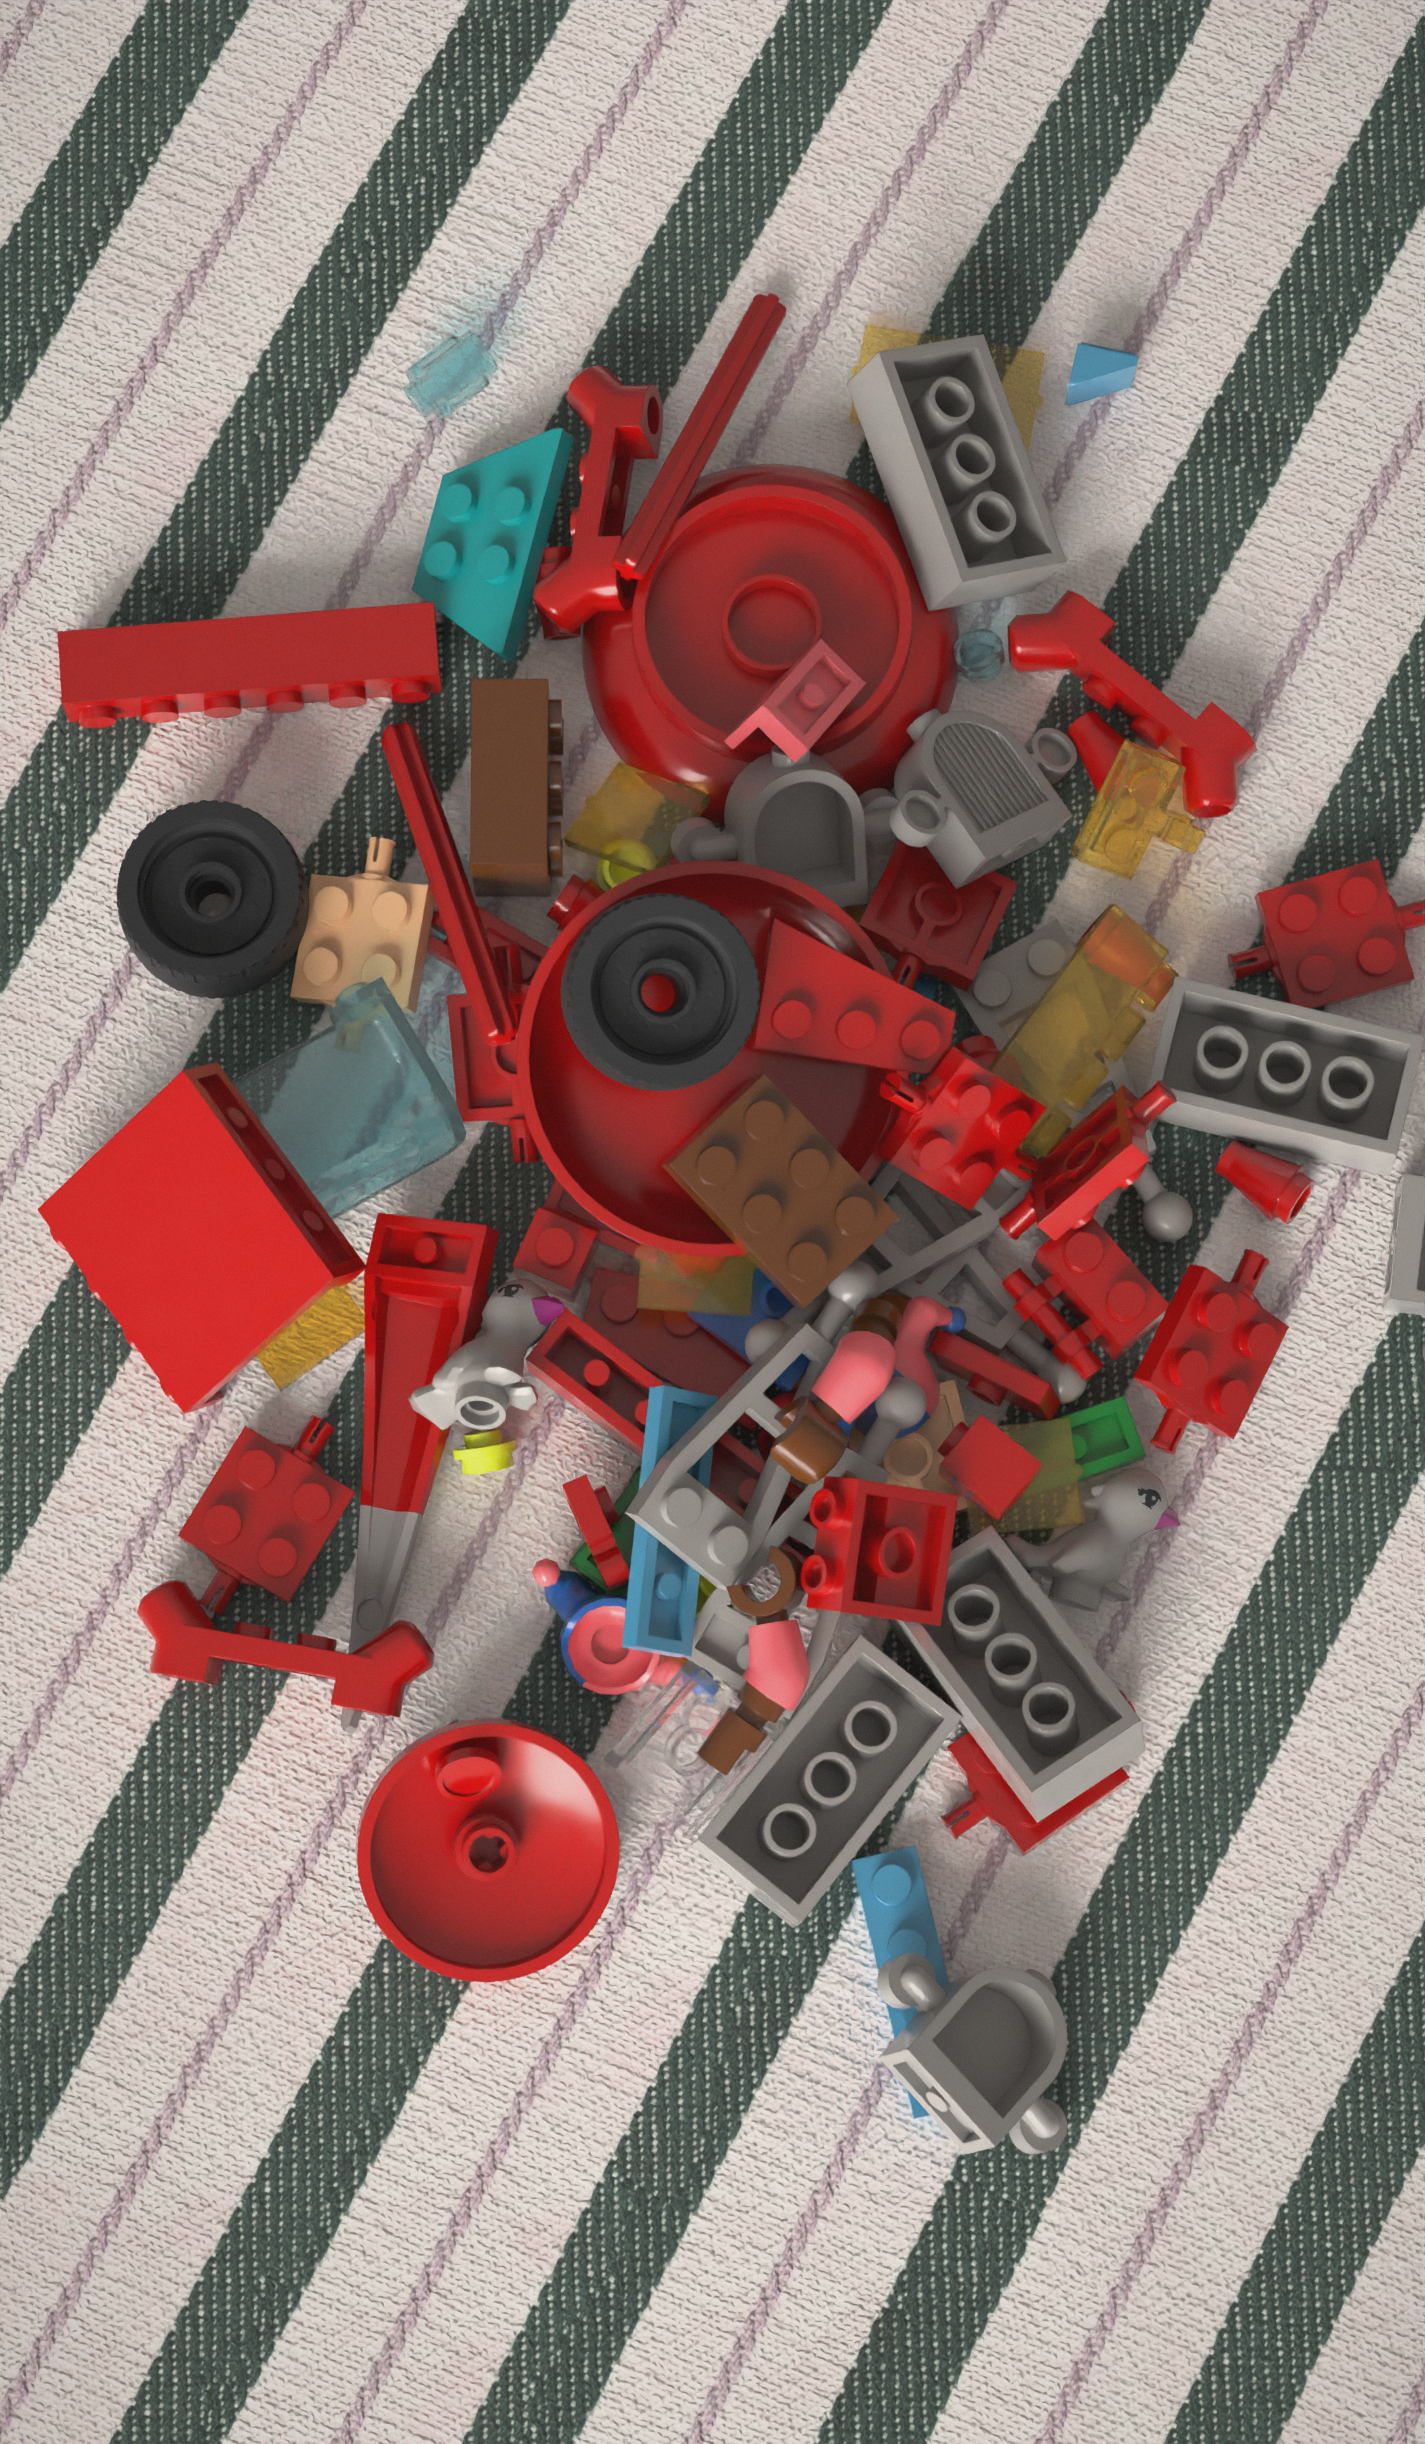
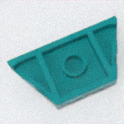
M553 428L443 475L412 591L423 600L434 602L435 609L508 662H515L533 595V588L537 580L574 438L563 428Z

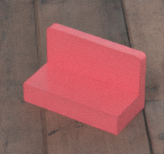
M820 639L772 685L727 736L724 742L734 750L759 727L795 763L814 745L866 683Z

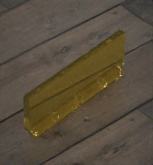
M1110 904L989 1066L991 1070L1032 1094L1047 1107L1018 1146L1021 1150L1028 1146L1045 1158L1073 1122L1059 1107H1056L1059 1101H1062L1072 1110L1080 1112L1110 1072L1101 1061L1092 1056L1098 1051L1107 1059L1117 1062L1146 1023V1019L1133 1007L1129 1006L1135 1001L1145 1010L1154 1012L1172 988L1175 976L1179 977V974L1171 966L1163 962L1170 951L1116 904Z

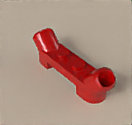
M601 365L588 367L576 375L570 383L566 396L569 408L592 431L589 451L582 454L579 465L582 485L579 507L573 508L570 517V532L573 540L571 555L536 583L533 588V598L541 611L560 632L564 633L574 632L598 611H627L633 605L638 579L632 578L628 581L620 577V571L613 567L612 559L623 540L622 533L634 460L658 459L663 432V406L658 388L655 385H624L606 366Z
M1066 591L1048 613L1016 615L1008 624L1007 637L1009 662L1014 670L1018 673L1070 670L1084 682L1082 684L1083 690L1096 704L1106 710H1110L1114 706L1131 720L1130 728L1142 742L1153 749H1159L1161 746L1180 762L1184 810L1190 815L1197 818L1220 817L1227 815L1238 805L1240 800L1237 771L1257 751L1252 737L1228 714L1211 702L1196 720L1106 647L1111 641L1115 622L1090 601L1073 591Z
M169 1580L157 1586L140 1600L137 1610L138 1616L156 1641L149 1673L219 1686L223 1661L335 1680L331 1705L349 1710L400 1718L405 1686L431 1669L434 1664L435 1654L420 1630L412 1622L405 1620L396 1621L353 1653L346 1654L335 1652L336 1639L299 1633L297 1644L295 1645L273 1641V1628L255 1624L236 1622L234 1634L218 1631L187 1583L183 1581Z

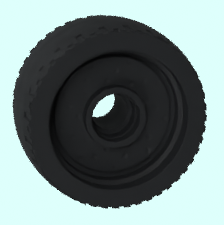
M201 800L197 803L189 802L185 805L176 806L177 808L169 809L164 814L157 816L153 822H149L138 833V837L132 841L125 853L117 884V908L123 933L130 948L144 967L156 978L179 992L182 991L185 994L200 998L208 997L209 999H224L228 996L237 997L241 994L250 993L249 991L259 989L262 985L269 983L271 978L279 975L288 965V962L292 960L299 948L306 929L309 912L308 886L302 864L294 848L283 833L268 819H265L261 814L248 807L243 808L236 803L218 802V800ZM221 893L231 898L229 908L220 915L206 916L199 912L201 902L210 894Z
M671 893L638 895L614 904L601 912L583 929L574 942L564 965L561 980L563 1017L570 1036L579 1051L597 1070L607 1077L629 1087L647 1091L684 1089L697 1085L719 1073L739 1054L746 1044L754 1028L760 1004L758 968L752 951L741 932L726 916L710 905L688 896ZM651 975L665 977L674 987V1001L666 1011L652 1010L642 999L641 990L643 983Z

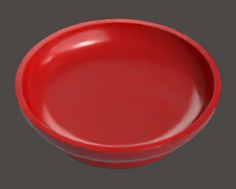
M754 464L728 468L707 474L698 479L647 576L642 580H638L631 609L627 611H598L584 623L582 665L586 689L593 712L604 735L627 767L650 789L670 803L691 814L716 823L725 824V803L735 779L751 762L772 752L771 748L775 743L759 727L734 750L724 740L772 685L820 639L866 684L810 748V752L819 755L831 764L852 787L858 798L870 789H892L894 787V775L897 764L914 744V741L906 731L907 728L920 716L933 709H938L941 715L949 711L958 679L960 660L959 627L955 607L928 611L893 511L888 503L869 490L825 471L784 464ZM627 529V530L624 532V534L622 535L623 538H624L625 534L627 533L628 529Z
M719 860L683 862L636 875L614 886L577 914L554 940L538 966L522 1007L516 1048L518 1090L531 1136L543 1160L558 1182L574 1200L596 1219L626 1237L666 1252L699 1257L745 1255V1253L674 1180L661 1164L754 1075L765 1074L868 1183L884 1159L876 1150L895 1126L902 1108L881 1096V1082L883 1081L898 1090L885 1077L890 1073L896 1072L909 1081L910 1073L751 1048L754 1028L742 1050L725 1068L711 1078L684 1089L672 1091L641 1090L621 1084L597 1070L579 1051L567 1029L561 1006L562 974L568 954L583 929L601 912L628 898L650 893H671L697 899L715 908L736 926L748 943L758 968L760 986L770 919L772 918L894 980L883 957L860 926L836 903L811 886L789 875L742 862ZM651 975L643 983L641 990L642 999L649 1008L659 1012L670 1008L674 1001L675 993L674 987L668 979L659 975Z

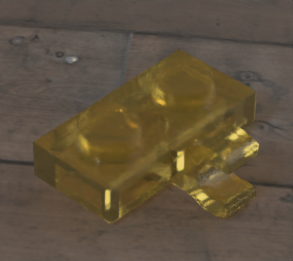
M1125 740L1070 853L1080 862L1129 880L1132 879L1153 836L1178 849L1195 854L1206 831L1191 825L1193 820L1190 817L1167 809L1186 767L1177 759Z

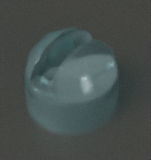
M985 628L971 629L962 634L955 643L954 657L956 667L960 674L971 683L985 684L995 680L1002 672L1005 663L1004 646L1001 638L995 632ZM992 653L995 655V657H993L992 659H990V660L987 661L986 663L982 664V665L979 666V667H976V666L980 665L982 662H984L985 660H987Z

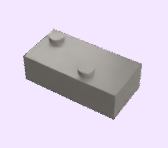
M984 334L879 351L847 383L928 611L1032 592L1067 562Z
M1175 976L1146 1092L1158 1080H1161L1176 1096L1177 1102L1171 1104L1154 1120L1390 1177L1402 1136L1425 1036Z
M991 1525L950 1552L940 1626L889 1619L892 1630L949 1706L962 1716L961 1722L1037 1823L1146 1751L1140 1717Z
M859 1635L691 1846L794 1928L807 1917L959 1723L962 1716L863 1636Z

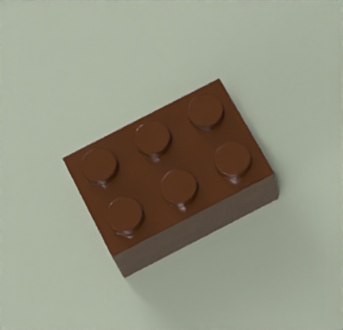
M472 679L470 867L476 897H551V877H563L561 822H551V816H563L562 762L552 761V756L564 755V719L562 718V699H550L548 679Z
M765 1074L754 1075L661 1164L795 1307L806 1308L899 1218L890 1206Z

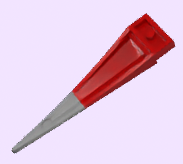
M378 1213L366 1262L367 1268L364 1271L365 1372L363 1459L357 1565L348 1654L353 1653L380 1634L390 1624L451 1428L450 1425L447 1429L442 1430L432 1421L414 1411L408 1397L411 1396L415 1389L431 1384L434 1375L451 1355L464 1344L474 1340L476 1334L481 1330L482 1312L490 1297L485 1293L499 1236V1231L488 1225ZM342 1708L341 1727L344 1732L349 1734L355 1732L362 1712Z

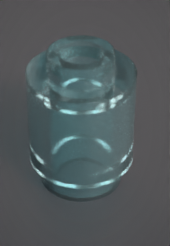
M468 330L459 338L455 335L449 336L406 369L405 373L410 383L403 389L409 401L423 417L426 418L433 413L439 419L444 420L490 385L489 377L498 371V367L485 345L474 333Z

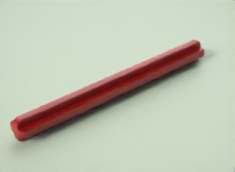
M769 293L768 296L758 294L751 301L612 559L613 567L620 571V577L628 581L632 578L642 580L647 576L786 316V307L779 302L777 295Z
M408 722L399 725L391 724L384 729L381 744L483 1042L489 1047H496L501 1044L508 1045L516 1039L519 1027L416 729Z

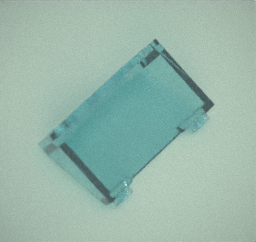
M382 977L369 984L367 982L355 983L339 993L335 999L336 1006L330 1013L331 1027L232 1081L332 1220L443 1159L457 1149L466 1138V1130L455 1099Z

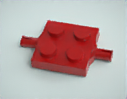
M899 839L858 925L871 939L876 948L890 954L897 960L891 973L894 981L899 983L903 977L905 980L902 985L912 990L920 972L967 992L1018 883L992 871L956 889L926 846H909Z
M1378 859L1259 892L1254 898L1263 924V946L1235 954H1228L1227 956L1229 967L1253 961L1252 963L1234 967L1231 970L1234 980L1270 970L1273 977L1282 987L1286 1003L1315 1010L1410 983L1415 979L1405 948L1406 930L1425 925V913L1414 915L1425 911V899L1398 907L1396 901L1388 893Z
M521 945L493 947L495 960L519 1027L522 1007L530 986L528 982L523 983ZM467 993L448 995L447 1004L458 1122L489 1120L504 1126L509 1125L513 1152L512 1163L539 1161L537 1146L525 1119L518 1090L516 1069L517 1033L516 1039L512 1043L489 1047L483 1042Z
M953 1046L937 1069L918 1086L904 1079L896 1072L888 1074L885 1078L898 1090L883 1081L881 1082V1096L902 1108L895 1126L876 1151L893 1166L971 1211L1001 1169L1007 1170L1022 1181H1028L1034 1177L1022 1165L1037 1173L1039 1168L1038 1159L1021 1150L1018 1146L1047 1107L1032 1094Z
M1158 1080L1153 1087L1138 1099L1130 1090L1122 1085L1038 1158L1039 1168L1037 1173L1031 1170V1174L1034 1177L1032 1178L1029 1190L1025 1193V1198L998 1219L1003 1231L1012 1239L1017 1240L1023 1232L1037 1222V1226L1056 1241L1071 1227L1078 1229L1085 1225L1094 1216L1099 1203L1117 1187L1126 1188L1130 1186L1143 1173L1147 1162L1150 1160L1146 1130L1150 1128V1123L1171 1104L1177 1102L1173 1091L1163 1081Z
M1250 1249L1244 1250V1254L1230 1282L1223 1280L1206 1267L1189 1264L1133 1377L1155 1392L1166 1409L1153 1438L1150 1440V1444L1161 1451L1172 1455L1176 1453V1448L1190 1421L1202 1424L1218 1436L1234 1439L1281 1345L1289 1326L1265 1310L1253 1294L1266 1266L1270 1262L1268 1258H1264L1258 1252Z
M311 1415L310 1421L294 1447L273 1443L245 1426L177 1536L178 1539L205 1554L214 1567L218 1569L203 1596L198 1601L203 1607L208 1609L220 1588H223L211 1609L213 1613L219 1616L223 1615L224 1609L240 1583L246 1586L262 1588L289 1604L356 1493L328 1476L318 1462L315 1461L330 1435L335 1431V1428L325 1422L314 1442L310 1443V1440L322 1423V1419Z
M1119 1690L1123 1697L1127 1700L1125 1694L1121 1690ZM1128 1701V1703L1130 1704V1706H1131V1707L1133 1708V1710L1135 1711V1709H1134V1707L1132 1706L1131 1702ZM970 1732L950 1744L947 1747V1751L966 1776L971 1797L940 1818L945 1827L949 1828L950 1834L957 1840L959 1836L987 1817L989 1821L1005 1830L1020 1853L1025 1856L1127 1784L1130 1777L1121 1767L1037 1823Z

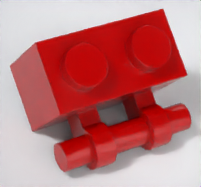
M1094 1217L1078 1229L1071 1227L1056 1241L1052 1238L1049 1239L1037 1250L1031 1267L1043 1279L1042 1283L1035 1286L1021 1268L1015 1270L1001 1283L1004 1289L1017 1302L1013 1309L1025 1323L1032 1320L1055 1346L1051 1353L1062 1365L1068 1362L1084 1381L1090 1379L1104 1366L1089 1348L1092 1343L1096 1341L1108 1356L1115 1361L1160 1324L1169 1307L1168 1302ZM1059 1298L1082 1325L1073 1330L1051 1303Z

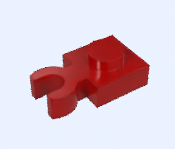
M586 1474L563 1484L565 1498L608 1592L628 1584L630 1572L609 1526L620 1521L605 1486L603 1485L593 1490Z

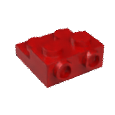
M825 1476L823 1489L818 1490L814 1494L810 1504V1518L817 1527L814 1555L809 1556L805 1560L801 1569V1584L804 1591L808 1593L806 1607L940 1626L958 1495L868 1480Z

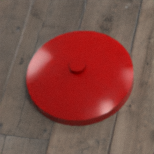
M483 1718L453 1723L436 1729L410 1744L388 1764L374 1783L364 1803L356 1834L355 1855L359 1882L368 1909L384 1935L398 1950L424 1968L443 1976L471 1982H497L524 1977L540 1971L560 1960L584 1940L602 1916L611 1898L619 1867L620 1843L616 1817L609 1797L589 1764L574 1749L551 1733L535 1726L512 1720ZM467 1747L484 1748L494 1753L500 1763L502 1778L498 1787L489 1795L472 1801H455L446 1798L439 1792L436 1785L435 1768L445 1755Z

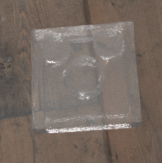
M690 1660L683 1665L603 1760L677 1830L689 1839H692L775 1739L768 1734L755 1753L745 1749L727 1776L705 1762L697 1754L698 1750L728 1707L731 1706L737 1709L739 1704L701 1667Z

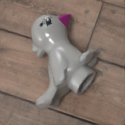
M512 1280L500 1285L492 1292L482 1312L483 1321L480 1324L481 1330L476 1334L475 1339L464 1344L451 1355L434 1375L431 1384L414 1390L411 1396L408 1397L412 1409L432 1421L442 1430L447 1429L456 1420L470 1428L480 1430L492 1429L505 1421L507 1407L510 1405L521 1410H529L532 1404L537 1402L538 1394L534 1391L532 1384L522 1383L524 1357L528 1349L541 1340L551 1323L559 1317L565 1309L564 1305L559 1299L549 1297L546 1290L531 1280Z
M1143 1468L1123 1469L1113 1474L1105 1482L1091 1487L1090 1490L1093 1497L1084 1500L1083 1505L1090 1510H1096L1094 1521L1068 1530L1051 1543L1034 1545L1010 1533L1003 1539L1025 1570L1038 1571L1046 1577L1053 1578L1048 1599L1090 1612H1098L1102 1598L1114 1602L1131 1600L1132 1591L1117 1582L1124 1567L1128 1548L1136 1539L1151 1531L1181 1526L1177 1513L1168 1505L1165 1487L1160 1478L1149 1470Z

